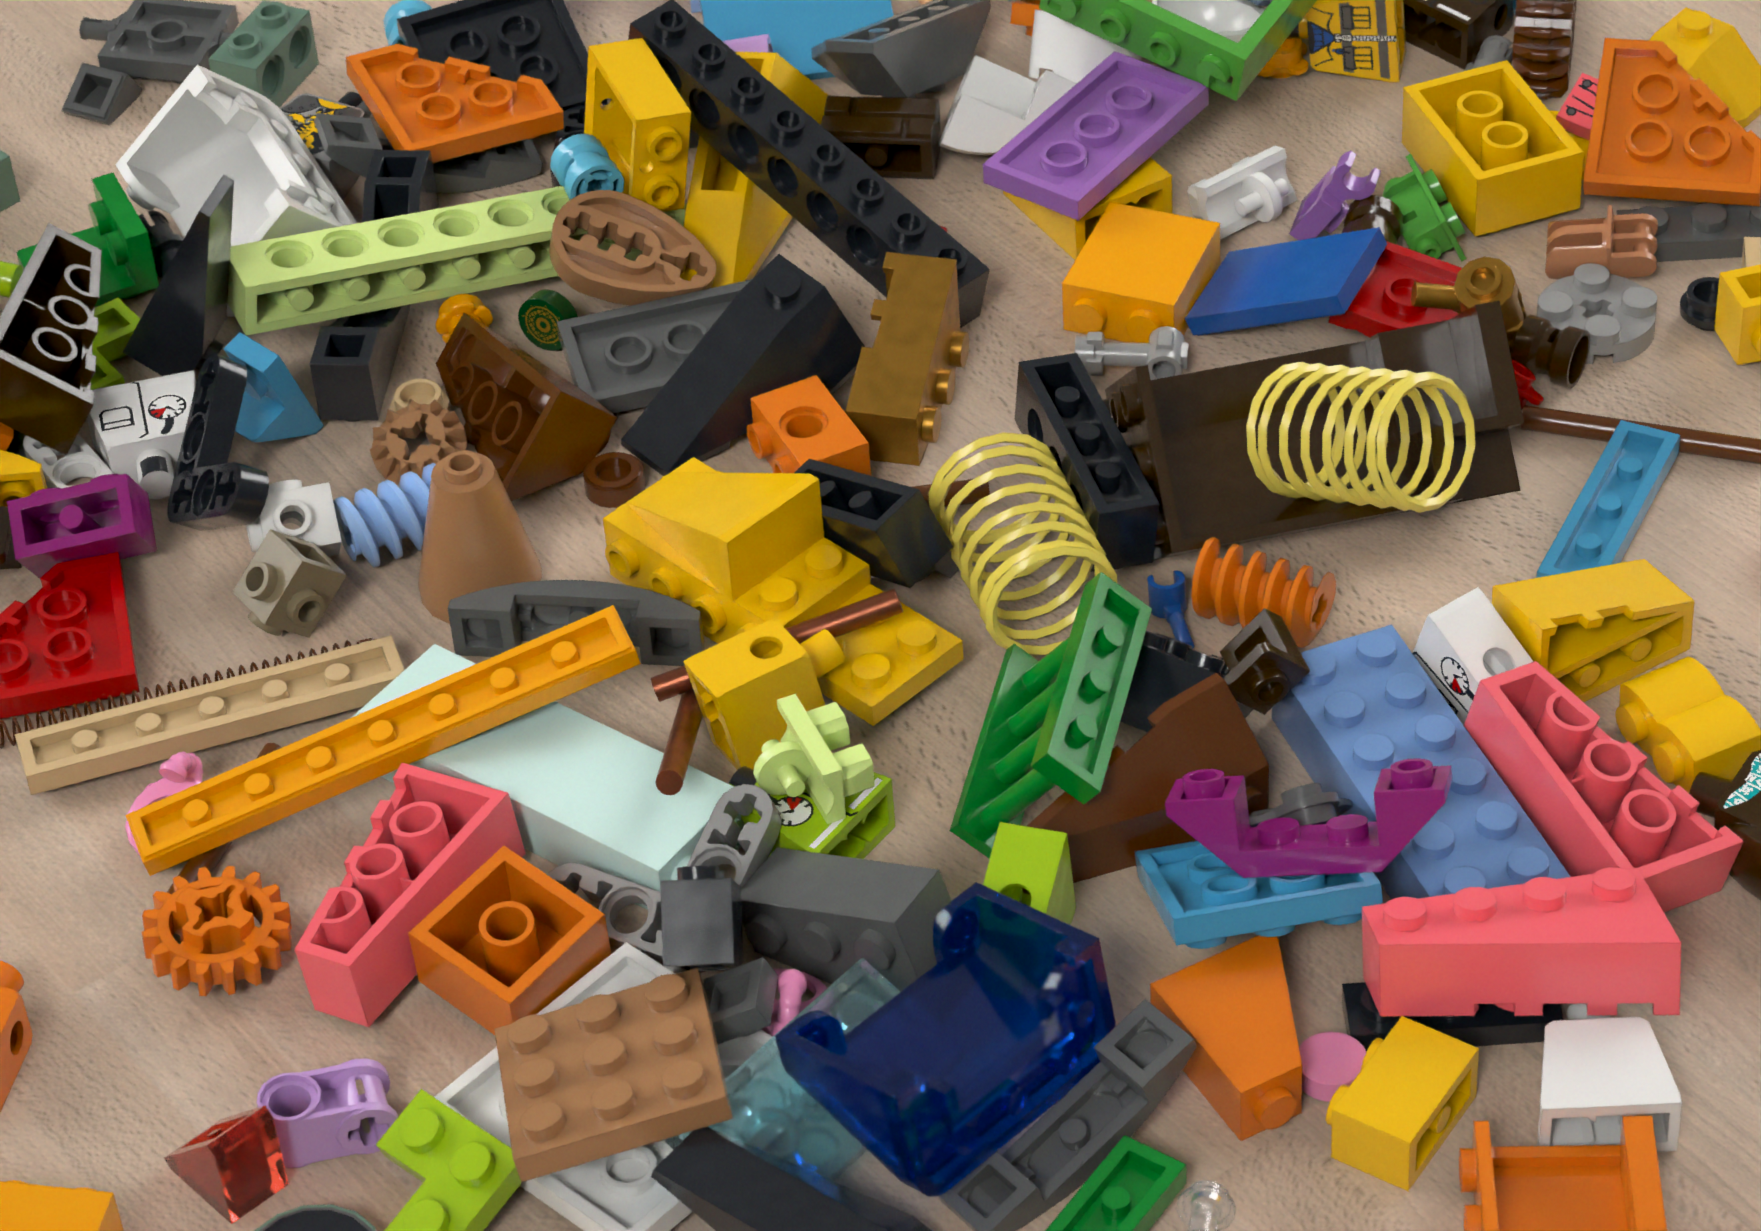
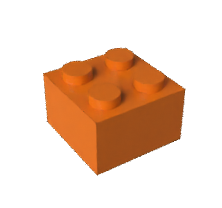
M504 845L408 933L419 982L494 1035L495 1028L512 1024L525 1016L538 1014L611 955L605 914Z

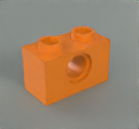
M817 375L750 398L753 423L747 426L748 440L755 456L758 459L765 458L771 465L773 473H794L808 459L871 476L869 442Z

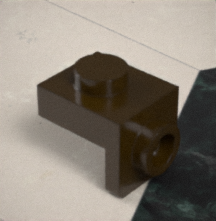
M1265 608L1220 651L1230 671L1223 679H1225L1235 700L1264 715L1310 672L1283 618Z

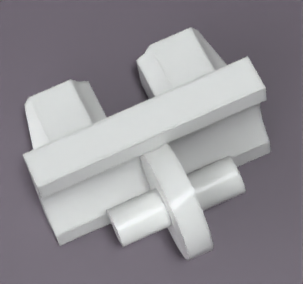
M1273 146L1253 157H1246L1234 163L1231 168L1207 180L1203 179L1189 186L1187 193L1193 216L1198 219L1220 223V240L1258 220L1270 222L1278 218L1282 213L1283 207L1297 201L1295 190L1291 186L1286 174L1285 164L1287 155L1285 148Z

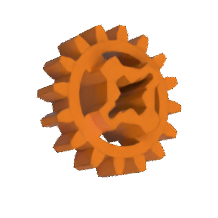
M227 866L221 877H212L206 867H202L198 870V880L191 883L178 875L173 878L174 893L156 891L153 894L154 909L143 911L144 931H142L144 953L146 959H152L154 974L157 977H161L171 973L173 988L178 991L186 987L190 982L198 983L199 996H207L212 986L218 984L223 985L228 995L236 994V981L244 978L249 983L258 986L262 983L260 968L265 967L279 970L282 966L280 952L291 950L292 946L288 902H281L280 888L277 884L262 888L261 875L256 871L241 880L236 878L234 866ZM254 917H255V918L259 921V923L261 924V927H260V928L257 927V926H255V924H254ZM174 933L180 935V944L173 938Z

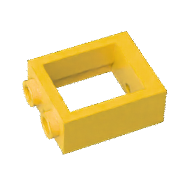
M643 38L589 46L584 134L593 135L600 140L610 160L620 170L624 178V190L622 193L648 203L662 212L683 209L685 206L690 109ZM610 98L609 104L603 106L602 101Z

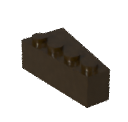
M48 223L0 315V422L67 455L94 406L95 391L90 389L91 379L96 372V356L92 355L93 340L98 332V318L94 317L95 304L99 299L102 250Z

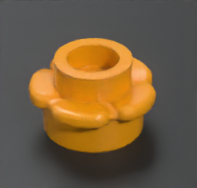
M458 294L448 298L441 304L436 320V331L442 334V340L446 344L463 313L473 316L488 327L492 324L493 316L491 311L484 306L478 297L471 294Z

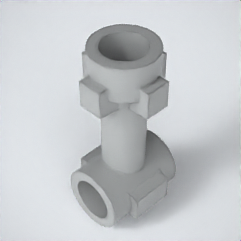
M1163 326L1155 329L1149 336V343L1105 342L1103 332H1088L1087 335H1076L1075 353L1078 354L1089 375H1103L1104 366L1140 367L1148 365L1150 379L1154 380L1181 375L1182 370L1187 369L1188 343L1185 342L1183 334L1173 327Z

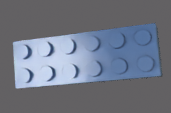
M1393 625L1301 652L1310 672L1281 701L1272 707V720L1313 782L1321 784L1323 793L1337 792L1339 798H1347L1352 801L1353 807L1342 815H1362L1368 818V822H1376L1374 790L1381 769L1390 768L1395 762L1406 759H1426L1431 761L1433 766L1451 765L1453 779L1445 804L1382 872H1373L1391 899L1398 897L1419 899L1454 894L1468 887L1489 889L1525 884L1527 881L1538 877L1554 879L1571 877Z

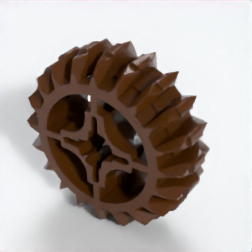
M1517 0L1512 67L1541 100L1561 98L1568 90L1577 0Z

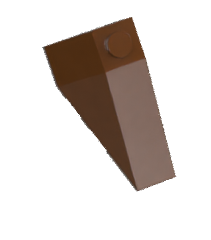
M463 313L436 362L451 405L461 409L465 420L463 427L466 432L467 443L474 445L477 453L488 457L493 462L511 501L583 473L585 466L606 447L610 439L611 428L618 418L593 397L466 313Z
M1214 673L1164 702L1147 717L1153 728L1126 752L1116 745L1112 749L1101 792L1087 803L1082 804L1070 794L1064 792L1027 825L1028 827L1067 833L1073 883L1136 866L1135 851L1197 841L1166 815L1165 807L1166 799L1175 780L1183 779V776L1189 772L1200 769H1217L1224 772V777L1244 776L1248 814H1251L1253 811L1269 809V763L1225 679L1220 675ZM1022 889L1023 893L1030 894L1026 889Z

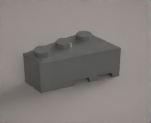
M776 848L741 888L742 923L746 936L755 952L937 1030L941 1029L982 978L981 971L939 869Z

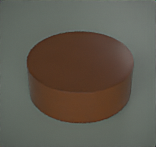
M609 452L599 455L591 460L583 471L586 496L592 503L601 507L618 508L646 488L643 464L638 458L627 453Z

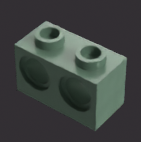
M263 0L208 59L210 70L258 92L280 108L319 64L310 10L287 6L281 2Z

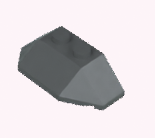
M932 0L924 5L836 38L825 40L823 43L811 48L812 59L861 95L916 98L918 93L942 91L945 89V82L965 74L991 9L990 0Z

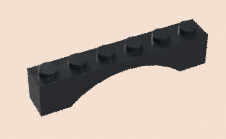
M430 150L374 151L364 183L362 222L438 209L439 202ZM411 304L337 318L328 327L321 326L310 361L320 420H346L351 422L379 420Z

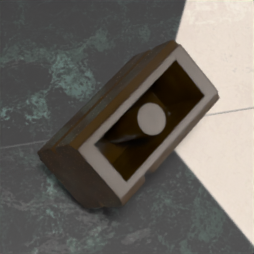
M827 96L821 126L882 178L934 179L940 152L938 143L941 137L938 99Z

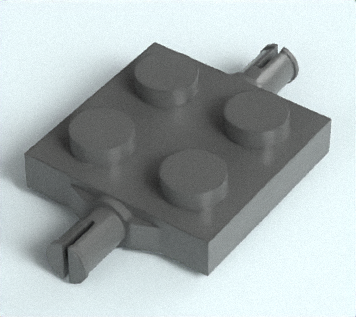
M134 0L126 12L112 20L83 17L79 31L82 40L107 41L97 55L100 67L126 73L132 79L150 78L169 80L182 84L196 65L210 70L208 59L235 31L239 20L236 5L187 0Z

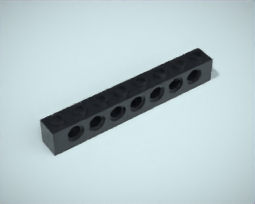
M669 0L630 23L628 40L644 39L690 109V128L887 298L886 275L882 268L886 252L956 259L960 328L980 316L990 269L674 0Z

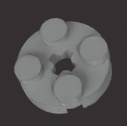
M1595 263L1582 264L1575 269L1574 275L1561 278L1544 289L1538 297L1537 316L1548 319L1552 326L1559 330H1563L1568 326L1587 330L1590 333V349L1586 364H1593L1594 355L1604 356L1613 354V363L1623 362L1640 355L1651 345L1654 339L1657 295L1653 290L1642 287L1630 279L1610 274L1609 270L1603 265Z

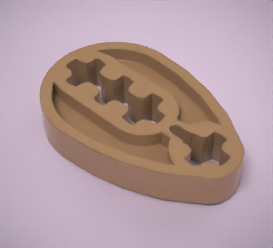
M611 190L586 192L569 200L555 217L549 248L552 265L567 285L584 295L611 303L631 306L713 287L716 263L698 239L672 217L630 195ZM577 228L588 231L587 234L582 236L580 241L570 238V234H574ZM604 238L615 241L608 251L598 248V244H601ZM632 248L642 251V255L639 254L635 261L625 258V254H628ZM686 268L697 271L690 281L680 278V274H683Z

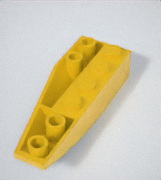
M735 52L821 125L827 96L830 95L777 53ZM700 137L683 227L692 233L714 258L716 274L712 288L751 280L793 216ZM686 268L685 272L680 274V278L690 281L697 271Z

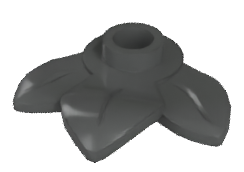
M1311 783L1281 793L1282 805L1275 808L1253 811L1249 814L1250 827H1257L1259 823L1265 820L1292 818L1297 820L1299 825L1326 824L1329 819L1344 814L1353 805L1351 800L1339 798L1337 792L1323 793L1320 783Z

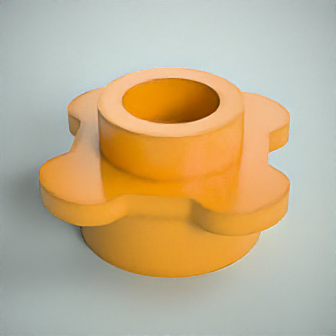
M1287 38L1258 75L1283 79L1305 73L1308 70V61L1303 59V55L1307 53L1306 44L1302 42L1301 38Z

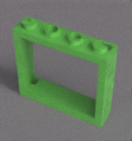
M1040 0L1039 9L1188 79L1202 83L1207 88L1209 87V89L1237 101L1317 0H1272L1239 43L1146 0ZM1230 76L1233 77L1232 83L1227 81Z

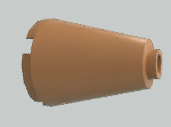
M467 450L449 454L440 460L432 470L418 577V588L422 604L433 617L450 624L447 608L451 599L491 587L541 581L542 578L540 560L493 462L482 454Z

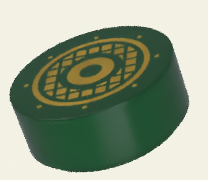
M548 289L539 290L521 305L518 313L519 324L524 335L534 345L548 351L562 348L558 337L557 321L578 317L575 308L567 298L556 291Z

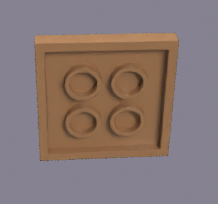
M698 968L678 974L661 975L642 985L608 995L591 996L579 1004L542 1015L525 1016L512 1024L494 1029L513 1161L521 1182L733 1119L706 990Z

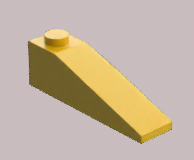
M1685 7L1650 38V41H1663L1677 55V63L1695 80L1700 78L1729 107V114L1743 128L1747 127L1761 114V66L1733 25L1715 19L1703 11ZM1576 135L1573 140L1584 152L1583 179L1589 140Z

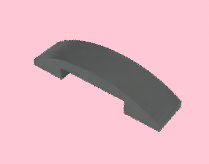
M316 114L314 124L325 154L358 175L367 177L375 150H394L388 139L378 138L371 118ZM524 139L490 148L483 152L470 153L436 162L433 164L437 192L454 193L487 190L523 181L540 174L543 164L532 139Z
M544 580L513 583L479 590L451 599L447 608L455 654L462 656L494 657L521 645L522 641H531L614 605L633 645L640 648L641 664L684 666V660L705 650L701 611L684 602L657 592L616 583L587 580Z
M1144 999L1094 1047L1100 1063L1002 1155L989 1145L937 1194L940 1201L973 1231H1017L1026 1226L1085 1183L1124 1135L1131 1138L1141 1127L1186 1066L1197 1047L1195 1040Z

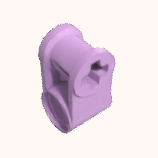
M367 1058L353 1059L340 1065L299 1073H283L266 1081L257 1093V1107L264 1151L268 1159L278 1166L300 1168L323 1160L353 1154H372L380 1151L376 1146L377 1142L398 1118L396 1110L388 1105L386 1094L389 1092L390 1079L385 1066L378 1061ZM357 1079L363 1082L364 1094L358 1095L355 1083ZM364 1118H368L371 1130L369 1133H365L361 1120Z

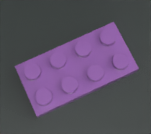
M1114 51L983 163L984 183L1062 215L1080 220L1209 105V87L1207 88L1197 81Z

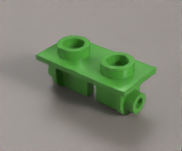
M1407 155L1406 158L1413 171L1402 177L1390 179L1385 185L1382 197L1393 201L1401 210L1404 222L1401 233L1408 245V249L1438 259L1442 253L1454 248L1461 262L1466 260L1456 240L1457 237L1466 232L1450 202L1441 207L1438 206V204L1446 201L1448 198L1432 169L1421 174L1412 155Z

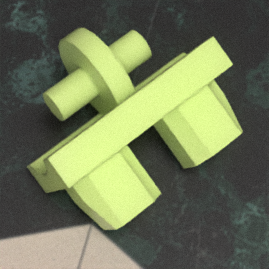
M796 694L778 699L777 708L787 723V729L781 738V742L772 739L763 744L762 754L754 764L753 774L757 783L767 794H787L790 797L799 796L806 788L827 824L845 819L844 797L875 786L872 758L862 743L834 753L831 752V750L850 744L849 726L837 702L806 711Z

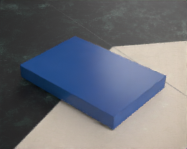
M1380 227L1229 251L1185 317V321L1192 335L1199 336L1345 314L1383 253L1387 242Z

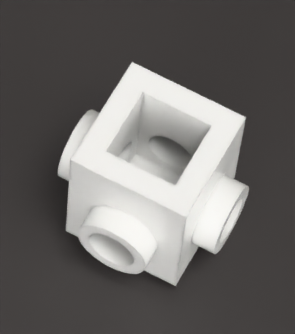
M285 480L269 485L268 496L260 516L252 524L246 525L252 553L257 552L271 529L315 543L327 556L340 554L341 537L329 482L302 487L301 480ZM293 523L298 525L300 528L291 530L285 528L283 525Z

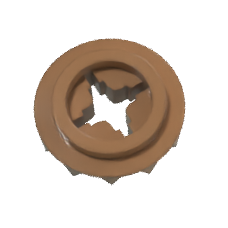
M410 399L407 407L396 412L387 409L386 420L380 427H373L372 448L369 450L375 467L381 476L386 480L394 482L399 487L400 478L403 474L411 471L422 479V472L425 466L432 463L437 464L453 452L467 450V436L455 411L450 412L443 408L435 399L430 404H418ZM426 428L425 433L431 444L429 446L419 445L416 451L410 455L405 439H416L420 431H424Z

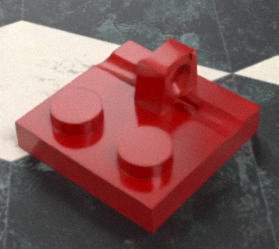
M1386 241L1387 246L1345 314L1329 316L1328 323L1345 329L1357 330L1367 337H1372L1381 332L1449 320L1457 316L1458 313L1446 309L1413 307L1411 304L1412 287L1415 282L1454 286L1457 274L1462 268Z

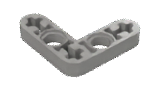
M743 784L725 792L716 803L687 866L730 864L736 868L735 882L742 888L769 857L782 825L780 812L766 791L756 785ZM755 808L761 819L757 824L747 822L741 830L735 822V818L738 814L749 816ZM737 842L746 852L745 855H741L735 850ZM576 863L559 865L547 874L573 893H576L581 888L592 902L600 904L598 910L605 914L610 947L618 949L627 942L663 965L661 892ZM634 903L644 904L648 907L647 920L640 929L631 933H620L616 930L615 921L617 915L624 907Z

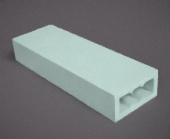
M434 644L352 717L473 666L476 663ZM556 701L409 764L508 792L524 849L558 866L567 863L582 864L661 892L660 881L677 880V868L687 866L716 803L725 792L734 787L688 765L681 790L675 795H665L656 787V777L664 753ZM397 770L381 777L394 783L393 777ZM738 814L735 822L742 830L744 823L741 820V815ZM739 842L735 846V850L738 851L741 847ZM634 903V904H636V905H638V906H640V907H642V908L648 910V907H647L646 905L640 904V903Z

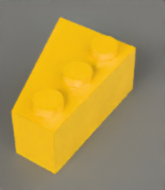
M1645 559L1492 586L1493 607L1533 662L1537 661L1583 702L1689 650L1691 646L1695 601Z

